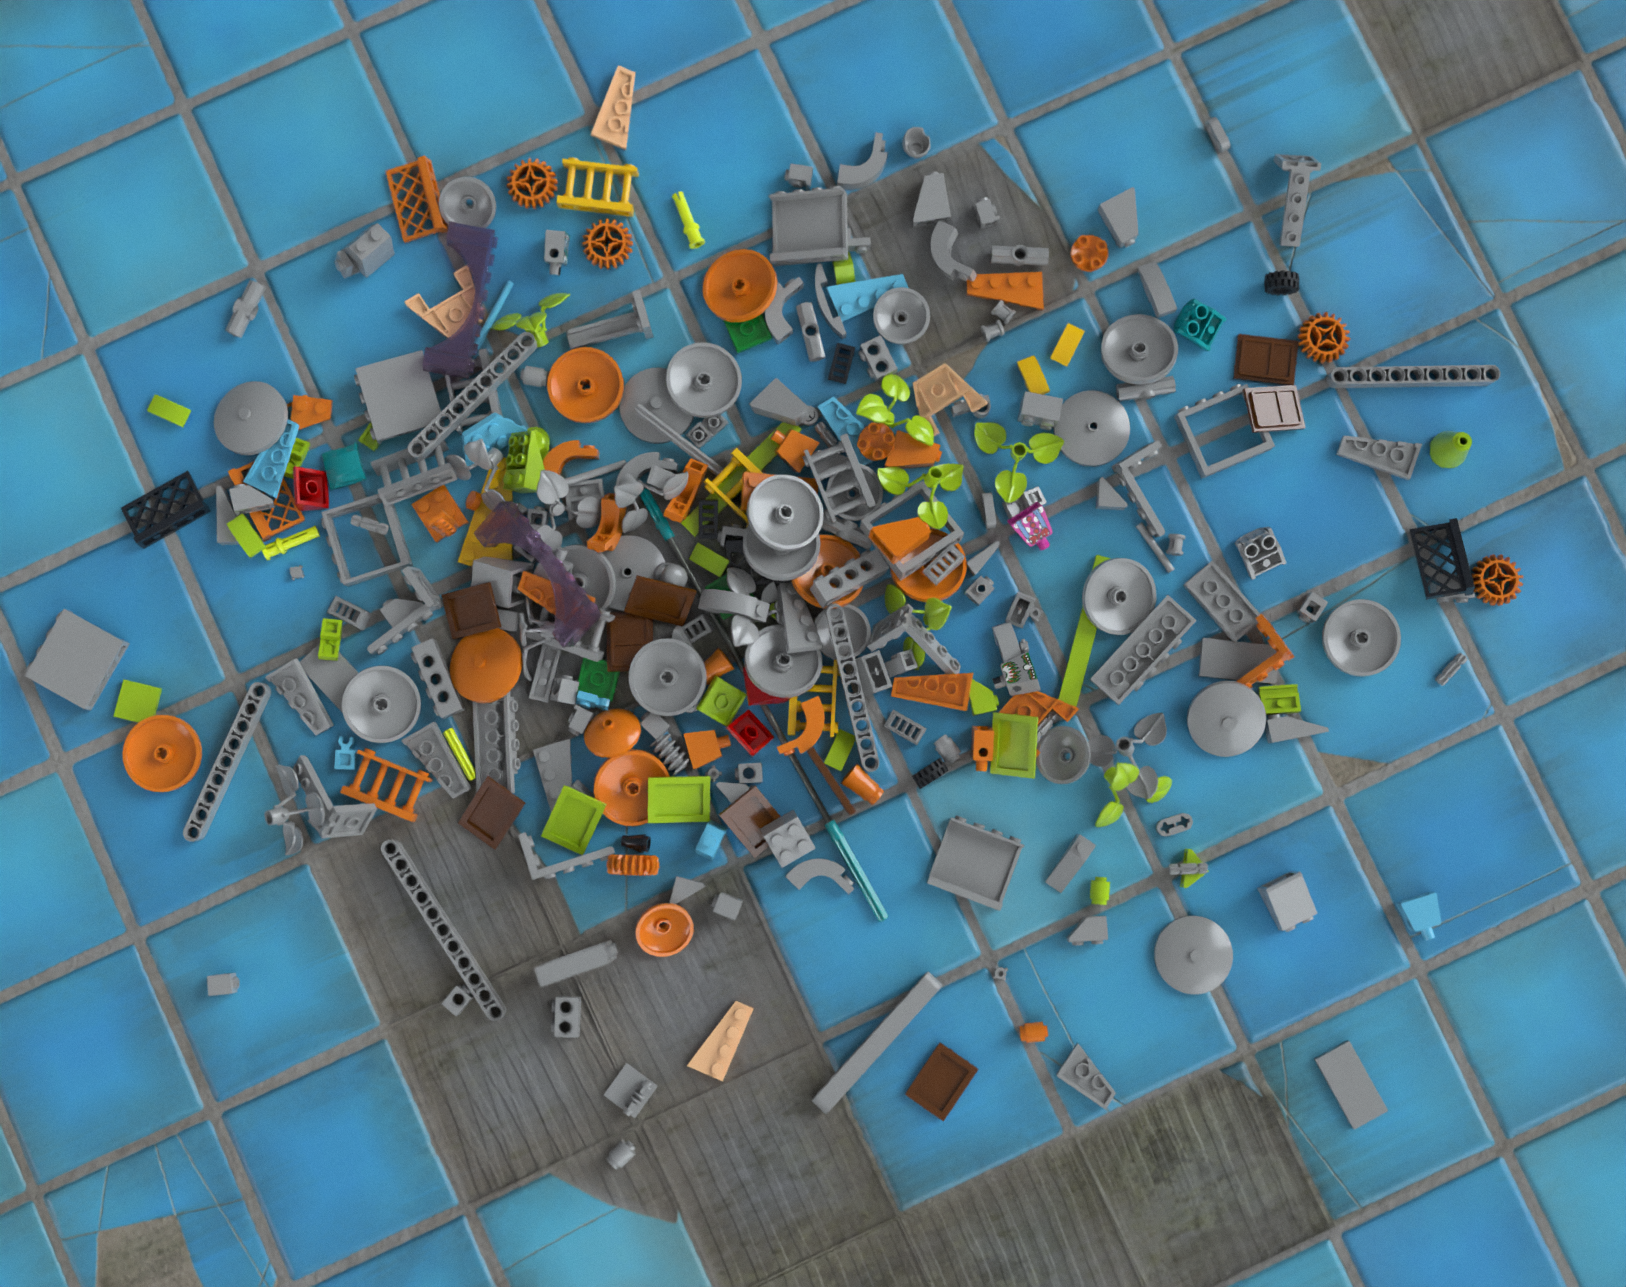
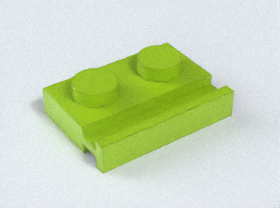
M1298 684L1259 687V698L1264 705L1266 715L1300 713L1301 705L1297 688Z

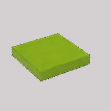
M714 676L696 709L727 727L732 722L747 694L721 678Z
M123 679L113 717L139 723L148 717L155 716L162 688Z

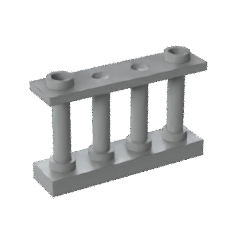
M486 348L478 350L480 356H477V359L449 365L446 358H441L440 371L446 379L450 402L456 398L455 390L466 388L475 379L472 378L453 383L451 372L476 366L482 367L484 370L491 363L489 352ZM485 379L482 383L483 386H489L491 380ZM497 388L482 402L490 404L491 411H488L489 413L466 418L455 429L460 435H462V427L477 424L494 412L502 415ZM464 406L456 407L455 413L459 414V408H463Z
M847 433L840 436L841 441L837 445L810 455L807 449L804 450L805 456H803L806 467H811L827 509L824 512L827 520L832 519L833 524L837 522L835 519L836 515L858 506L867 505L868 509L876 507ZM838 452H846L848 457L845 460L846 462L817 473L814 462ZM847 469L854 471L856 477H853V480L824 491L820 480ZM854 487L856 489L860 487L862 491L860 498L831 509L827 498Z
M445 440L426 457L436 456L438 467L427 470L425 459L416 460L410 455L408 448L370 462L377 476L382 475L384 487L377 490L385 506L458 480L450 462L445 463L443 452L449 450ZM417 446L414 449V454L421 453L422 446ZM418 462L420 474L410 477L407 465ZM400 469L402 480L392 484L389 472Z
M544 607L539 618L541 621H547L549 612ZM592 608L590 616L598 618L591 645L581 644L582 634L576 631L570 640L564 638L565 623L560 618L558 622H560L561 637L551 638V641L544 643L598 662L603 659L604 652L599 650L598 645L605 622L614 620L615 616L611 615L610 611L600 608L597 610ZM538 624L530 629H540L542 624ZM541 632L526 634V637L536 641L545 638L541 637Z

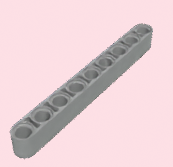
M529 332L521 333L409 443L408 452L416 460H423L440 445L536 350L537 341L534 336ZM526 339L532 340L529 346H523V342ZM513 352L518 353V357L515 360L509 359L510 354ZM498 366L505 367L502 373H496ZM485 379H490L491 384L489 386H482ZM476 392L478 394L476 399L469 400L471 393ZM464 406L461 413H455L456 407ZM449 419L450 424L447 427H442V421ZM433 432L436 433V438L429 441L428 435ZM417 446H422V452L414 454V449Z
M1495 365L1338 367L1328 374L1326 381L1331 388L1488 386L1497 381L1501 373ZM1429 372L1435 375V380L1430 379ZM1448 372L1454 375V380L1448 377ZM1467 372L1473 375V380L1467 377ZM1486 372L1492 375V379L1487 378ZM1372 373L1378 376V381L1372 379ZM1391 373L1396 374L1397 381L1391 378ZM1410 373L1415 374L1416 381L1410 378ZM1334 374H1337V375L1340 376V378H1341V381H1340V382H1338V381H1336V380L1334 379V377H1333ZM1357 374L1360 381H1355L1352 375Z
M831 603L826 607L825 614L858 754L863 768L868 772H873L879 767V758L843 608L837 603ZM831 608H839L840 613L837 617L830 616ZM838 626L844 628V633L841 636L834 634V629ZM842 645L848 646V652L845 655H841L838 652L839 647ZM846 664L853 666L851 673L846 674L843 672V667ZM856 683V691L849 692L847 690L848 685ZM856 701L862 703L858 711L852 710V704ZM860 720L866 721V726L863 729L856 728V724ZM863 739L870 740V745L867 748L861 747ZM869 757L875 759L872 766L865 765V761Z
M256 682L250 686L184 827L183 836L187 841H201L206 836L271 696V688L267 684ZM262 686L264 693L258 696L257 689ZM254 704L256 710L253 714H250L249 707ZM243 722H246L247 729L243 732L240 726ZM237 739L239 747L234 749L232 743ZM227 757L231 759V764L228 767L224 764V760ZM220 774L223 781L218 785L216 777ZM212 792L214 800L209 802L208 795ZM202 810L206 812V818L204 820L200 818V812ZM193 828L198 830V835L195 838L191 835Z
M929 971L926 972L817 1092L811 1101L827 1114L938 992L943 984Z

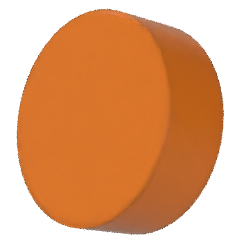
M476 491L469 493L466 499L467 509L473 511L478 509L482 500L481 493Z

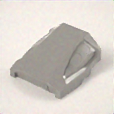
M1269 526L1255 529L1239 537L1235 542L1252 580L1280 564H1286L1281 546L1272 528Z

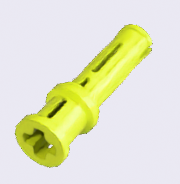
M678 192L680 200L675 193L672 195V198L684 224L683 232L687 235L690 242L689 248H699L705 244V240L699 232L700 227L693 220L684 193Z
M316 525L284 539L276 538V541L265 545L267 548L262 550L263 555L268 561L271 557L280 553L285 554L292 547L320 537V533Z

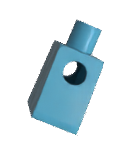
M710 820L698 842L695 853L713 861L728 828Z
M1428 892L1396 902V906L1410 931H1421L1423 940L1435 938L1432 927L1441 924L1436 892Z

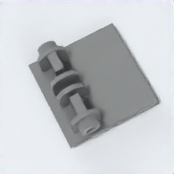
M626 1063L604 1093V1096L622 1108L626 1115H631L635 1118L658 1085Z

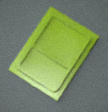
M993 712L992 728L994 730V743L990 773L1034 779L1038 717Z
M710 776L648 777V823L710 821Z
M564 785L541 837L583 855L607 804Z

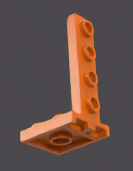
M445 485L437 487L411 504L436 543L446 536L453 535L457 532L458 528L469 523Z
M1262 614L1255 618L1258 621L1256 626L1265 637L1269 636L1270 639L1267 641L1277 653L1236 681L1250 688L1253 687L1252 684L1256 681L1261 682L1266 679L1270 671L1280 669L1284 666L1286 660L1290 661L1295 657Z

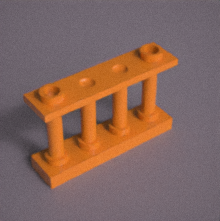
M365 748L364 751L358 750L357 753L364 756L353 783L349 786H343L340 793L366 804L374 803L376 808L415 822L418 814L413 813V806L423 782H432L433 780L428 777L429 773L418 769V772L385 760L376 756V752ZM372 759L380 762L381 766L371 790L366 794L360 791V784ZM390 766L399 770L388 798H385L384 801L378 798L379 795L377 793ZM407 773L417 777L406 805H403L401 808L396 806L395 800Z

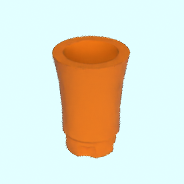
M720 648L704 662L707 673L706 685H710L714 676L721 677L735 669Z
M858 763L852 767L840 782V784L852 790L871 805H874L884 792Z

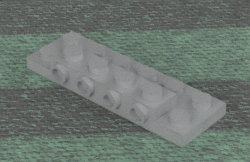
M1167 595L1090 678V681L1112 701L1120 705L1133 689L1137 691L1144 684L1142 680L1146 675L1150 677L1157 670L1154 666L1159 661L1163 663L1170 656L1167 652L1172 647L1176 649L1182 643L1180 638L1197 620Z
M510 692L494 702H473L476 792H478L486 777L489 776L511 793H515L514 774H518L517 770L520 769L521 763L519 758H517V750H519L520 743L516 739L519 723L515 720L518 703L514 700V697L510 696Z

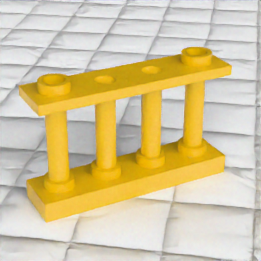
M574 157L562 159L564 168L568 169L565 194L563 196L557 195L556 203L559 208L633 217L634 208L628 200L631 178L639 177L638 169L634 165L624 164V166L586 162L579 161V159ZM576 170L587 171L584 196L581 198L572 195ZM594 172L606 173L603 196L600 200H594L591 197ZM613 174L624 176L622 195L619 202H611L610 200Z
M735 448L730 453L732 456L731 462L712 482L707 478L704 481L706 484L704 487L712 495L716 493L738 516L749 524L748 518L745 515L747 510L741 511V507L738 508L731 501L742 489V478L726 495L717 488L737 466L741 465L746 470L745 472L762 473L738 448Z
M834 660V666H822L820 672L833 674V685L814 684L807 691L832 693V704H822L824 712H831V724L824 723L822 731H830L831 738H834V733L838 734L839 723L835 722L837 676H840L836 660ZM798 696L789 699L788 735L796 736V732L804 730L806 722L796 720L797 712L803 711L800 704L801 701H797Z

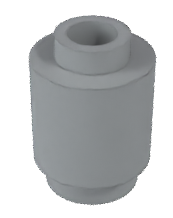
M526 365L525 369L521 370L520 380H523L525 385L547 386L549 371H545L544 368Z
M946 734L934 743L936 751L946 763L950 761L952 764L960 758L961 750L951 737L948 738Z
M622 1140L609 1152V1156L606 1159L617 1170L619 1167L622 1168L636 1155L634 1151L636 1148L629 1140Z

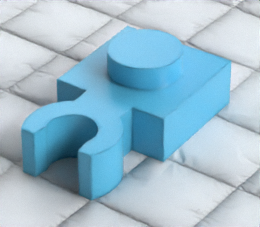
M578 691L576 704L585 709L597 707L606 711L609 708L610 700Z
M340 736L338 742L341 750H335L334 769L355 770L356 750H351L355 739L350 737L349 743L345 744L344 737Z

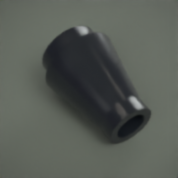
M646 834L623 835L621 846L644 853V851L648 852L651 846V837L646 836Z

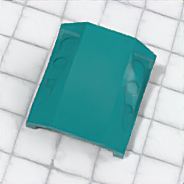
M1191 299L1182 308L1174 323V332L1189 339L1201 349L1210 351V346L1227 318L1198 300Z
M357 442L343 448L322 453L331 490L348 487L367 480Z

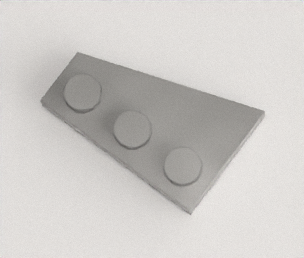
M1076 1043L1056 1073V1076L1106 1109L1116 1092L1081 1046Z

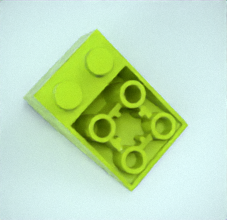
M532 430L511 433L508 442L509 452L506 458L507 466L503 478V489L522 494L537 493L540 472L545 470L535 433Z

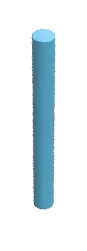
M506 281L473 344L474 348L478 350L481 348L514 285L513 282Z

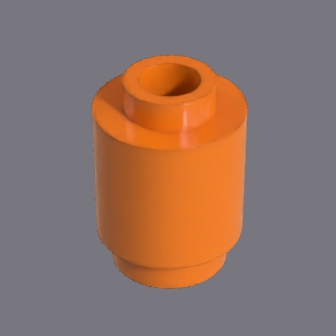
M1043 1022L1024 1023V1025L1019 1026L1021 1042L1045 1041V1037H1048L1047 1025H1043Z

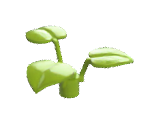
M555 293L548 295L538 303L541 307V312L522 317L518 313L508 314L499 318L490 329L491 331L506 330L516 324L517 327L524 329L534 336L537 341V348L545 346L549 342L545 333L547 330L545 326V318L547 317L545 310L546 308L557 306L567 297H570V294Z
M890 374L881 381L883 392L893 398L888 409L887 406H884L883 400L875 394H868L860 401L856 415L864 416L875 423L885 424L892 429L895 426L907 423L905 429L911 437L926 445H933V428L925 418L915 415L911 420L906 418L894 423L895 417L890 410L897 399L901 402H906L910 396L909 387L901 377Z
M977 422L974 429L977 446L984 453L994 454L998 447L1011 450L1010 455L1015 460L1012 472L1009 470L1001 471L995 479V488L1006 503L1016 501L1026 490V476L1023 473L1015 472L1019 461L1024 459L1027 452L1033 453V457L1037 462L1048 464L1057 458L1064 444V440L1056 435L1038 433L1029 440V446L1032 450L1021 442L1003 446L1001 444L1006 440V431L1001 425L992 422Z
M941 464L933 466L927 474L923 473L911 483H908L909 476L907 472L899 467L878 468L877 476L881 486L893 495L903 494L906 487L909 488L924 479L925 485L932 488L929 502H922L919 505L917 515L930 527L941 529L947 522L948 511L944 503L940 501L933 502L935 490L938 484L946 491L957 490L962 483L964 465Z
M888 584L885 590V606L887 611L892 614L905 605L906 599L901 589L893 584ZM929 598L925 604V611L913 609L912 613L925 614L923 621L925 625H928L927 631L939 630L945 624L952 606L943 603L937 598ZM906 637L903 643V651L912 649L918 666L914 670H919L925 659V651L912 637Z
M1117 763L1116 767H1110L1106 770L1104 778L1110 784L1109 788L1115 797V802L1111 801L1105 805L1097 818L1095 827L1110 825L1120 818L1124 806L1119 804L1120 800L1116 791L1124 789L1129 783L1137 779L1139 775L1138 767L1129 763ZM1168 776L1159 777L1155 794L1150 799L1145 800L1149 803H1155L1164 798L1171 788L1172 780Z

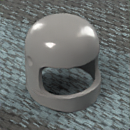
M669 562L660 563L655 568L653 577L654 580L685 587L688 579L687 572L682 566ZM668 565V566L663 570L662 575H661V578H658V572H659V570H660L663 566Z

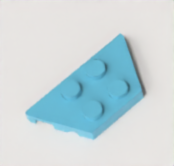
M495 412L462 432V441L464 443L462 450L466 465L474 464L464 451V446L468 442L483 439L487 452L491 448L501 450L509 445L511 433L528 431L524 425L515 424L511 419L503 418L502 415Z

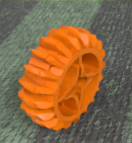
M528 158V163H525L524 160H521L522 165L515 164L516 170H510L512 176H507V180L510 182L507 184V188L510 189L508 193L510 196H513L512 200L514 202L518 201L520 207L525 204V208L529 209L530 205H532L533 209L536 210L537 204H539L543 208L544 201L548 204L550 203L548 197H555L553 192L557 191L555 185L558 183L557 179H555L556 174L551 172L552 167L550 165L546 166L545 161L540 163L539 159L536 158L534 163H532L531 158ZM534 171L542 173L546 178L536 177ZM527 173V176L525 178L520 179L524 174ZM532 178H533V180H534V182H535V183H534V186H532L533 190L531 189V186L529 185L530 182H532ZM545 188L540 194L537 195L540 189ZM518 189L529 191L530 196L521 194Z
M606 218L605 223L602 224V221L598 220L599 225L596 226L592 223L593 229H586L589 235H583L585 240L582 242V246L585 247L583 252L587 254L586 258L588 261L592 260L593 266L599 263L600 269L604 265H606L607 270H610V265H613L616 269V263L619 262L623 265L622 259H629L626 253H632L630 248L633 246V241H630L632 235L627 234L629 230L627 227L623 228L622 222L617 225L615 219L610 223L609 219ZM610 231L620 235L623 240L612 238ZM604 232L601 238L595 240L599 234ZM608 239H609L610 244H609L608 251H607L605 245L607 244ZM593 248L603 250L605 257L596 254ZM620 249L617 254L612 256L614 250Z
M1327 312L1323 316L1320 313H1317L1315 317L1311 315L1308 318L1309 321L1305 320L1303 322L1304 326H1301L1299 329L1301 334L1298 335V338L1302 341L1298 345L1304 346L1301 352L1307 351L1306 358L1313 356V362H1316L1319 358L1320 364H1323L1325 360L1328 363H1331L1333 359L1338 360L1339 355L1345 354L1344 349L1349 347L1346 342L1350 341V337L1346 335L1350 333V330H1344L1347 323L1341 325L1339 323L1342 320L1341 318L1335 320V314L1329 317ZM1316 325H1327L1329 326V328L1323 329L1320 326L1317 327ZM1334 331H1335V333H1336V335H1337V339H1338V342H1337V343H1336L1337 340H1335V338L1333 337V332H1334ZM1310 332L1312 333V336L1315 339L1314 345L1312 344L1310 339ZM1328 332L1326 339L1319 343L1322 340L1321 337ZM1326 347L1332 351H1321L1319 348Z
M1495 554L1490 555L1489 558L1486 556L1482 559L1483 561L1476 563L1478 567L1472 568L1473 572L1476 573L1471 574L1475 585L1473 593L1478 592L1479 594L1476 598L1480 599L1483 597V603L1489 602L1490 606H1494L1497 603L1498 606H1502L1503 603H1510V599H1516V594L1521 592L1518 587L1523 586V583L1519 581V579L1523 578V575H1518L1517 573L1521 571V568L1515 569L1514 566L1517 562L1510 563V557L1504 559L1503 555L1496 557ZM1490 566L1488 578L1483 579L1486 569ZM1501 568H1503L1508 575L1503 574ZM1494 578H1495V579L1498 578V580L1503 579L1502 581H1499L1498 583L1495 582V581H1489V580H1492V579H1494ZM1509 582V587L1503 594L1504 584ZM1485 585H1487V586H1489V587L1491 588L1492 593L1487 590V588L1485 587Z
M612 854L608 856L607 872L609 874H658L659 858L655 855Z

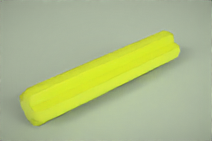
M449 728L445 730L443 734L469 781L476 779V770L454 729Z

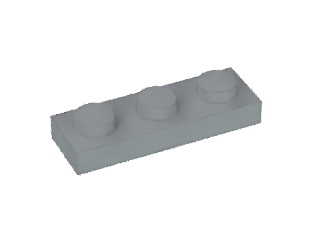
M543 643L529 699L549 703L562 649Z

